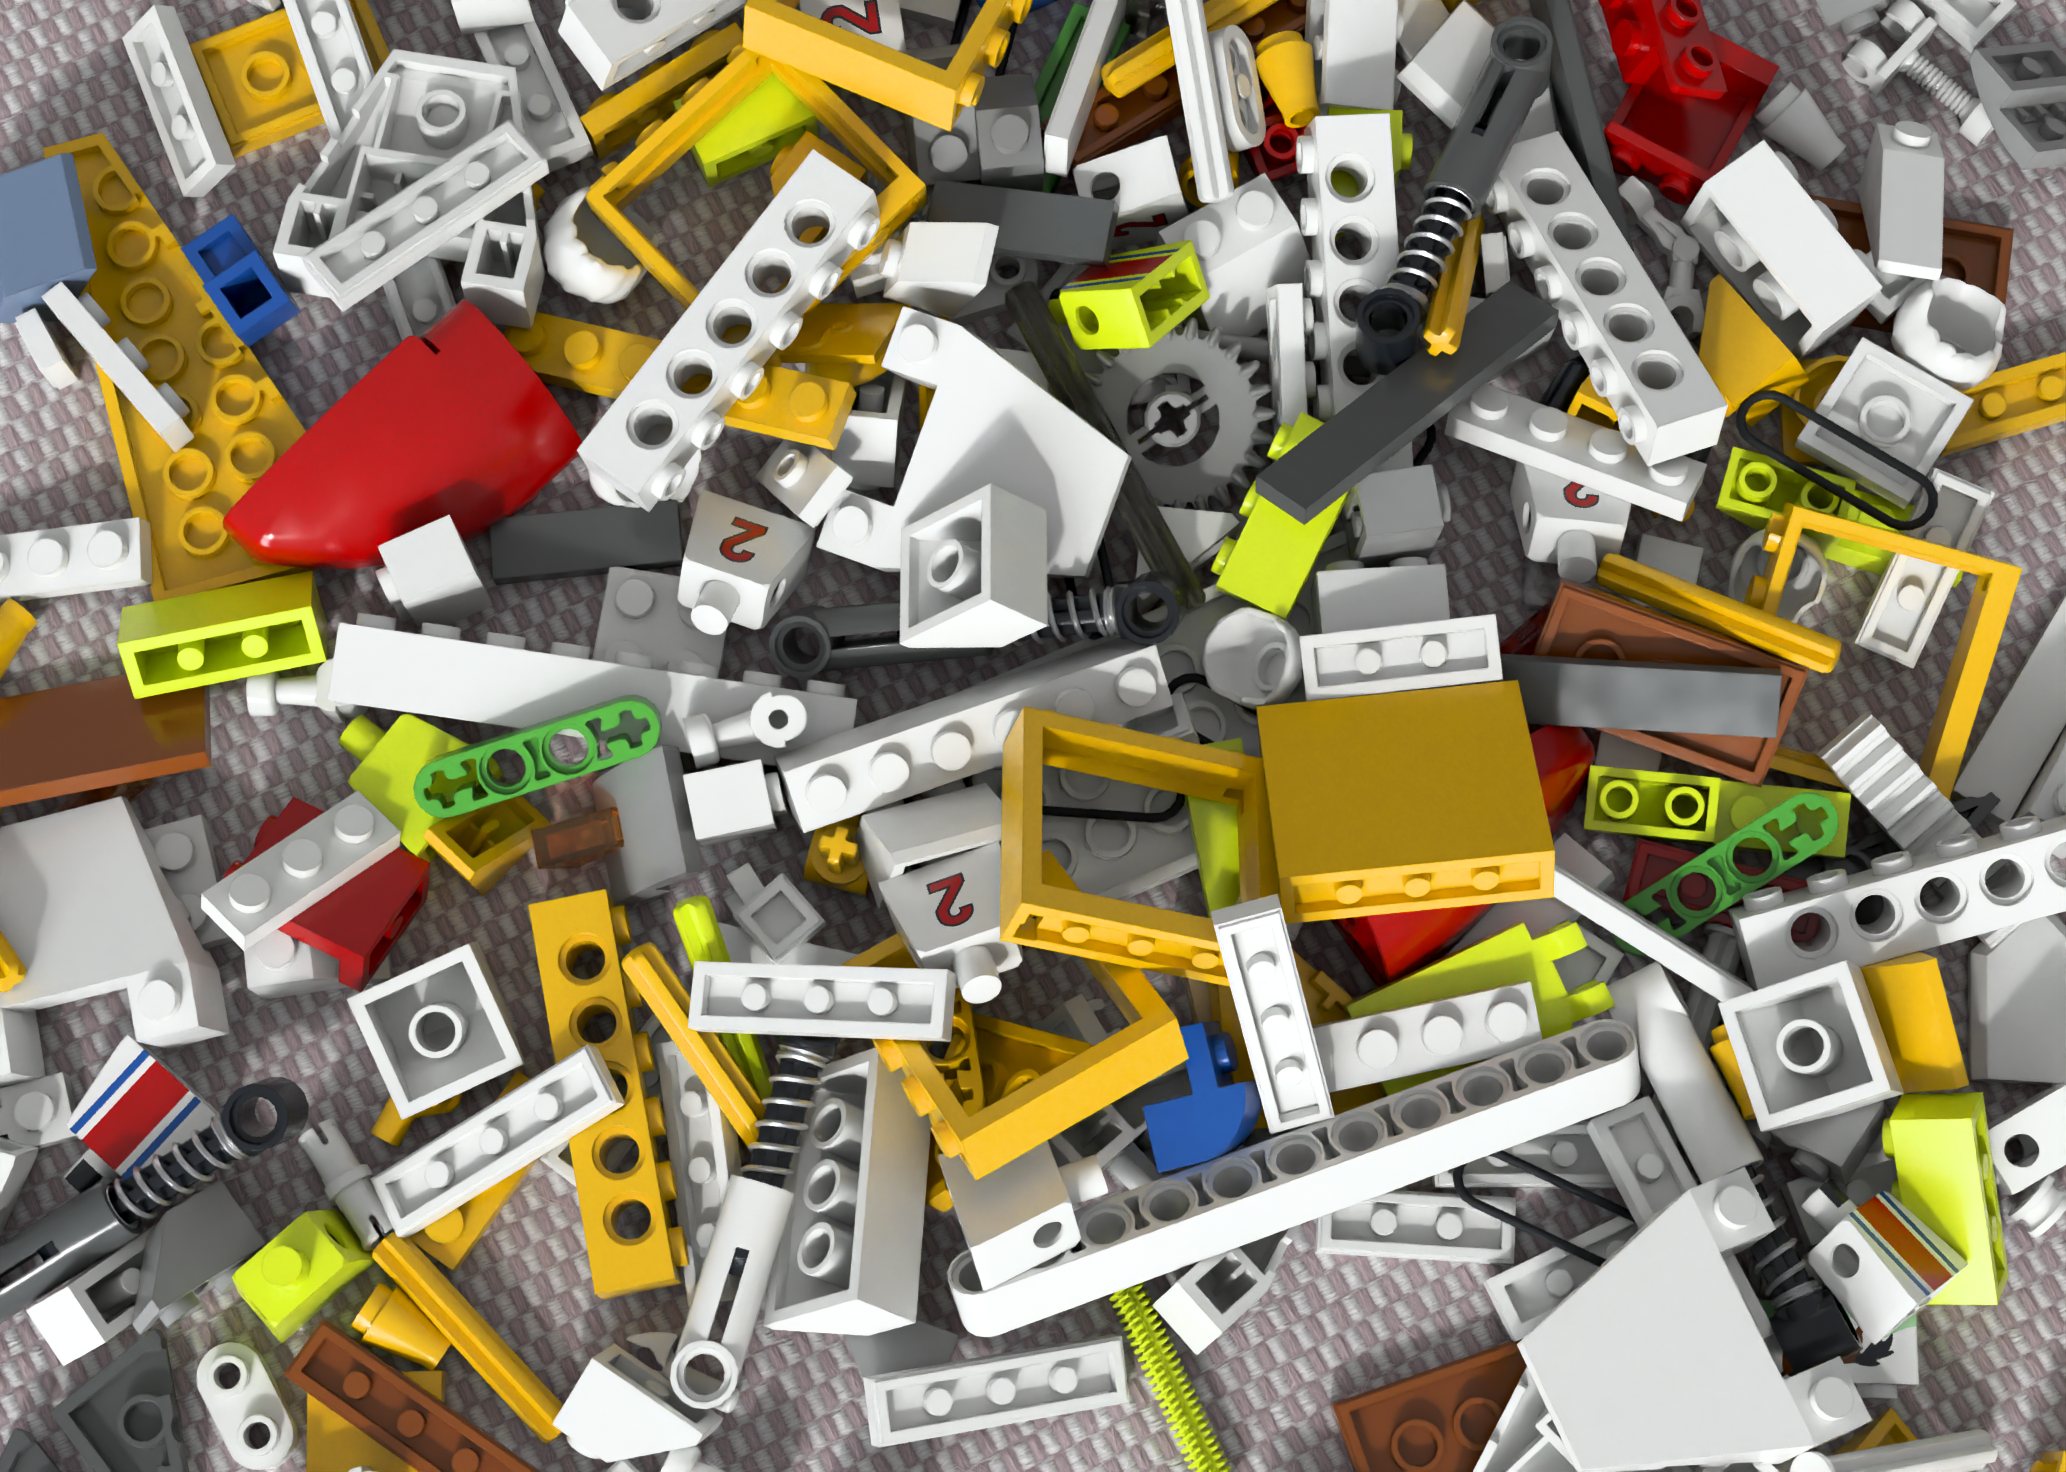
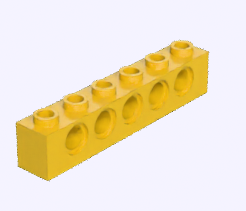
M606 889L528 904L555 1064L587 1044L598 1047L611 1075L626 1079L628 1085L627 1095L624 1099L625 1105L568 1139L595 1295L606 1300L682 1284L679 1267L690 1265L688 1245L683 1226L672 1227L668 1201L678 1200L676 1178L671 1160L660 1162L656 1136L666 1135L667 1133L665 1117L659 1095L653 1097L648 1095L644 1072L655 1070L654 1055L648 1032L637 1033L633 1008L644 1006L643 997L625 973L621 964L624 958L622 945L632 943L627 909L625 905L615 907L614 901ZM589 950H597L604 953L605 964L597 976L591 979L574 977L573 965L580 954ZM599 1013H609L615 1016L616 1029L608 1040L602 1043H590L585 1040L584 1028L592 1016ZM622 1140L636 1142L639 1148V1158L636 1165L625 1173L610 1172L606 1164L609 1149L615 1143ZM632 1205L648 1207L651 1215L648 1230L636 1239L622 1238L617 1226L620 1214Z

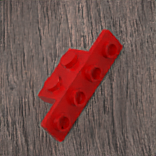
M1598 0L1602 7L1611 38L1612 49L1616 55L1623 82L1645 85L1662 64L1668 88L1672 93L1719 100L1727 91L1726 82L1700 0Z

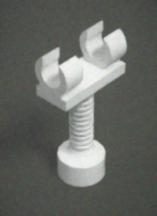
M1896 0L1885 12L1886 16L1880 21V24L1891 38L1904 44L1888 60L1884 52L1876 44L1866 39H1860L1847 53L1848 57L1842 62L1844 69L1856 81L1867 84L1869 86L1868 90L1876 96L1899 72H1907L1906 75L1908 77L1912 76L1911 79L1913 81L1916 80V83L1921 84L1922 88L1926 87L1925 90L1927 92L1931 91L1930 94L1932 96L1935 95V98L1940 99L1941 103L1945 102L1944 105L1946 107L1950 106L1949 109L1951 111L1954 110L1955 114H1959L1961 127L1958 133L1973 145L1979 147L1994 131L1981 100L1976 97L1972 98V94H1967V90H1963L1962 86L1958 87L1957 82L1953 83V79H1948V75H1944V72L1939 71L1938 67L1934 68V64H1929L1930 61L1925 60V57L1920 56L1918 52L1930 39L1938 22L1930 16L1926 18L1921 9L1910 0Z

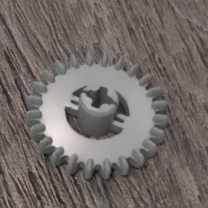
M1193 317L1188 321L1182 335L1176 334L1175 328H1173L1150 348L1118 349L1120 354L1116 357L1102 350H1096L1095 356L1104 368L1103 373L1097 374L1088 371L1080 373L1081 378L1094 391L1092 395H1076L1072 397V402L1089 411L1088 417L1083 418L1132 457L1120 489L1128 491L1124 507L1128 513L1133 511L1142 499L1147 500L1149 506L1163 507L1164 504H1170L1171 508L1185 509L1186 503L1192 502L1196 510L1208 511L1207 497L1213 495L1224 506L1228 507L1232 503L1226 486L1228 483L1232 482L1246 490L1251 487L1250 481L1242 471L1243 466L1248 465L1257 468H1264L1266 466L1265 461L1252 449L1254 445L1271 444L1274 440L1272 435L1258 429L1257 426L1259 422L1275 417L1276 411L1257 406L1256 400L1270 392L1272 387L1270 384H1250L1249 379L1260 367L1259 361L1254 360L1240 366L1236 363L1243 348L1242 341H1236L1224 350L1219 348L1222 334L1220 326L1214 327L1206 338L1202 340L1198 338V322ZM1162 374H1185L1199 380L1204 385L1190 396L1179 391H1166L1156 395L1149 402L1144 413V426L1131 435L1129 434L1127 429L1128 408L1134 394L1148 380ZM1203 396H1208L1209 399L1189 411L1191 415L1183 421L1187 429L1183 435L1177 437L1171 430L1165 431L1162 434L1157 432L1151 438L1139 444L1138 440L1157 428L1155 424L1163 418L1159 410L1163 404L1169 402L1172 407L1178 409L1184 405L1189 407ZM1217 404L1219 409V430L1213 445L1199 459L1183 466H1163L1147 459L1142 454L1157 443L1165 447L1177 448L1190 443L1197 436L1200 429L1201 414Z

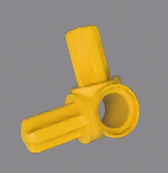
M866 812L815 830L806 859L803 880L867 896L870 883L860 856L858 844L855 841L861 816L866 815Z

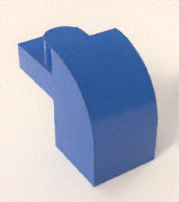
M233 214L180 248L205 283L202 285L236 336L247 347L252 346L301 312L290 292L286 291L279 276L270 267L246 230Z
M1219 1021L1200 1022L1180 1027L1189 1057L1185 1064L1193 1094L1142 1107L1158 1173L1211 1161L1228 1155L1243 1144L1257 1123L1262 1102L1256 1080L1234 1084L1232 1072L1238 1069L1237 1051L1230 1033L1227 1031L1222 1032Z

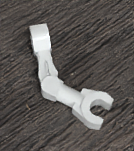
M1632 175L1618 188L1627 224H1638L1652 238L1658 250L1667 255V265L1670 267L1669 286L1662 292L1661 298L1671 314L1678 313L1685 317L1688 325L1686 338L1695 339L1702 332L1705 316L1700 290L1693 289L1694 269L1700 252L1699 243L1694 237L1686 235L1680 226L1666 219L1654 208V199L1650 191Z

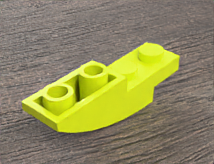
M1733 446L1715 507L1732 518L1758 531L1766 529L1772 513L1782 514L1786 501L1902 533V531L1886 526L1771 457ZM1807 467L1894 519L1907 521L1914 505L1909 504L1904 510L1881 496L1856 490L1857 480ZM1802 528L1801 533L1816 540L1827 559L1882 576L1893 553L1888 550ZM1959 570L1952 587L1956 588L1960 583L1963 571Z
M1590 765L1584 830L1713 847L1792 796L1809 792L1826 797L1834 805L1838 814V830L1834 839L1811 856L1845 858L1851 793L1764 784L1760 788L1749 783L1720 780L1721 778ZM1802 803L1793 809L1797 820L1789 827L1780 831L1777 819L1769 821L1763 827L1778 840L1782 853L1796 854L1798 851L1788 841L1802 833H1808L1813 840L1820 838L1824 834L1820 823L1828 816L1822 807L1810 810ZM1746 838L1741 840L1735 847V850L1772 853L1770 847L1758 838Z

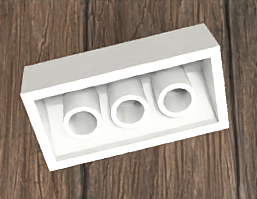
M876 1048L826 1064L827 1068L818 1074L823 1083L815 1085L811 1099L816 1106L807 1110L804 1122L807 1123L809 1128L801 1130L797 1142L802 1151L794 1153L790 1167L793 1168L795 1173L787 1175L783 1188L794 1193L795 1197L767 1285L764 1326L770 1329L870 1336L916 1323L931 1121L928 1113L920 1117L906 1096L901 1081L908 1077L900 1067L890 1072Z

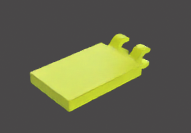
M1566 920L1533 937H1530L1524 922H1516L1406 974L1391 983H1387L1343 1004L1348 1018L1526 980L1531 982L1543 1040L1573 1029L1572 1023L1604 1012L1615 1006L1605 982L1601 981L1598 983L1597 979L1588 981L1569 992L1566 991L1552 960L1562 958L1587 946L1577 921L1570 923L1569 920ZM1489 1059L1378 1083L1384 1096L1387 1097Z

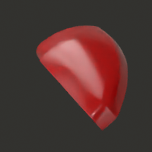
M463 299L422 336H408L337 401L229 510L223 519V529L252 558L266 564L309 569H359L385 565L377 546L447 515H450L464 542L489 530L490 526L505 517L514 516L537 498L539 491L579 456L577 449L582 444V440L549 390L519 352L475 305Z
M1549 724L1530 734L1552 837L1573 807L1589 775L1590 765H1593L1595 761V747L1582 727ZM1497 903L1330 919V921L1370 977L1381 987L1429 964L1436 958L1438 959L1468 933Z

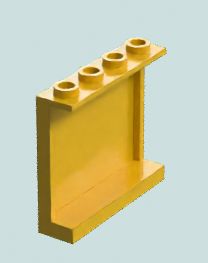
M1518 680L1256 706L1260 758L1263 761L1278 874L1279 901L1285 924L1554 897L1555 850Z

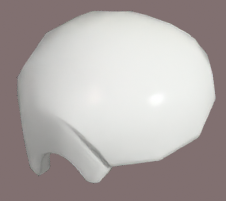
M1765 529L1751 535L1739 546L1734 554L1730 569L1729 598L1744 603L1752 576L1758 575L1763 577L1770 552L1762 550ZM1803 533L1800 535L1776 616L1793 623H1797L1801 615L1810 607L1820 603L1827 586V559L1817 541Z
M1252 607L1240 608L1220 618L1206 638L1201 663L1207 684L1214 693L1234 703L1251 709H1256V706L1281 704L1292 695L1303 678L1299 634L1296 628L1290 625L1289 622L1274 614Z

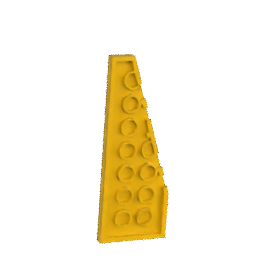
M104 133L42 148L45 159L60 153H73L97 265V270L80 296L87 292L107 314L112 322L103 329L116 344L124 337H127L143 355L151 367L142 374L153 387L157 389L166 382L190 410L182 420L192 432L194 438L175 453L95 362L133 518L140 517L151 523L152 585H150L153 600L158 601L317 570L260 562L252 558L223 529V519L229 510L306 430L250 348L236 336L202 286L205 283L182 252L180 245Z

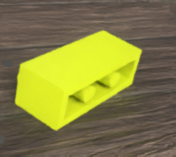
M1303 412L1300 413L1294 426L1283 422L1272 442L1267 457L1275 461L1322 426L1324 422ZM1255 479L1239 511L1240 515L1248 518L1247 523L1238 541L1228 536L1226 537L1212 565L1211 571L1220 575L1216 584L1217 591L1252 608L1274 614L1287 621L1347 500L1349 491L1307 524L1303 525L1256 493Z
M306 571L122 607L117 645L134 699L326 662L328 625L313 571Z
M1983 1092L1902 1094L1891 1117L1885 1118L1882 1126L1884 1153L1887 1158H1895L1898 1179L1893 1181L1891 1195L1969 1264L1927 1305H1998L2009 1277Z

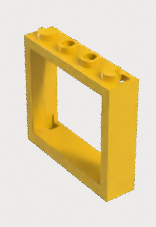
M748 0L744 10L743 48L951 132L964 107L977 105L985 84V76L983 74L988 65L995 68L999 66L1010 40V32L1008 30L1013 22L1018 24L1024 22L1033 0H986L947 70L796 10L795 8L800 0Z
M739 43L730 52L727 58L728 65L712 80L704 77L693 84L681 100L683 106L666 122L658 119L646 127L635 142L637 148L620 164L613 161L605 165L601 169L603 175L589 187L591 190L585 195L592 214L687 310L700 292L622 211L773 73L886 187L876 197L881 215L879 216L880 225L875 236L864 249L860 251L854 249L840 267L842 273L835 288L927 204L926 185L822 79L743 48ZM788 278L773 293L782 291L788 285L790 278ZM816 298L802 315V318L809 314L823 300ZM737 325L734 328L732 326L725 331L721 341L729 344L739 343L749 335L751 327Z
M1785 501L1782 514L1772 513L1764 532L1762 550L1768 551L1770 554L1763 577L1758 575L1752 576L1744 599L1745 604L1775 616L1802 528L1978 575L1919 763L1921 771L1937 786L1941 794L1949 800L2022 568L2007 561ZM1782 744L1778 745L1769 768L1847 789L1817 754Z
M1024 706L1003 744L1000 941L1230 987L1212 919L1042 884V770L1044 764L1237 806L1240 901L1244 903L1277 894L1279 898L1278 874L1262 758L1245 755L1238 751H1227L1186 742L1175 737H1163L1122 728L1115 724H1104L1059 714L1051 710H1040ZM1030 914H1031V915H1036L1037 918H1036V919H1034V918H1029L1028 916H1029Z
M1047 849L1042 852V884L1081 892L1051 851ZM1030 914L1028 917H1029V918H1033V917H1035L1036 915H1031V914ZM898 933L842 964L843 966L918 968ZM1081 957L1128 1020L1130 1026L970 1117L918 1040L872 1039L888 1070L893 1072L901 1067L908 1077L901 1081V1085L917 1114L922 1117L931 1112L937 1121V1124L931 1127V1131L945 1157L948 1156L951 1159L959 1154L977 1181L1189 1059L1176 1016L1139 968Z

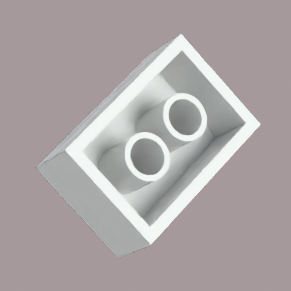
M1762 140L1707 180L1679 223L1690 236L1698 241L1700 249L1724 279L1800 362L1849 326L1883 286L1877 280V270L1869 257L1859 249L1853 250L1837 231L1838 223L1831 210L1821 201H1813L1798 183L1799 176L1792 162L1779 151L1773 152L1769 145Z

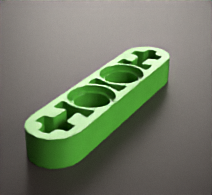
M635 694L626 695L437 755L428 760L417 774L413 786L415 799L420 808L431 816L439 818L454 817L641 757L650 752L658 742L662 728L661 714L655 704L646 697ZM631 710L635 719L647 718L650 725L643 728L641 741L632 742L628 733L609 737L606 742L611 752L600 753L599 734L590 720L600 718L601 731H605L620 725L623 711ZM564 729L580 732L588 743V753L584 759L577 763H566L556 758L551 749V739L555 733ZM502 749L516 751L525 761V775L514 783L500 782L490 772L489 759L491 755ZM476 759L477 779L486 792L476 793L475 780L459 786L454 793V801L447 802L442 793L431 794L428 787L434 783L436 771L443 770L448 779H456L468 775L471 767L466 760Z
M1803 792L1792 796L1631 897L1623 905L1631 910L1637 908L1643 916L1648 915L1662 906L1653 897V894L1661 889H1665L1671 908L1686 923L1678 928H1673L1671 918L1668 916L1657 923L1656 926L1678 939L1742 899L1745 894L1752 893L1828 845L1834 839L1838 830V814L1836 809L1826 797L1817 793ZM1804 803L1810 810L1822 807L1828 816L1820 823L1824 834L1815 840L1808 833L1796 836L1788 841V843L1798 852L1792 857L1784 859L1778 840L1769 831L1764 829L1763 826L1769 821L1777 819L1779 829L1782 831L1797 820L1796 813L1793 810L1797 805ZM1758 838L1770 847L1772 862L1764 873L1747 875L1735 866L1733 851L1741 840ZM1690 873H1702L1709 876L1716 887L1714 902L1708 908L1702 910L1687 908L1678 896V885L1683 877ZM1613 934L1616 943L1624 951L1633 955L1646 956L1645 953Z

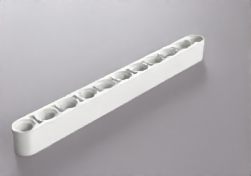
M1602 1019L1593 1021L1335 1115V1118L1307 1125L1074 1210L1081 1236L1080 1241L1075 1247L983 1291L968 1249L957 1255L947 1271L948 1282L961 1322L966 1330L975 1336L991 1337L1000 1335L1624 1106L1634 1100L1639 1094L1641 1087L1635 1033L1626 1023L1619 1020Z

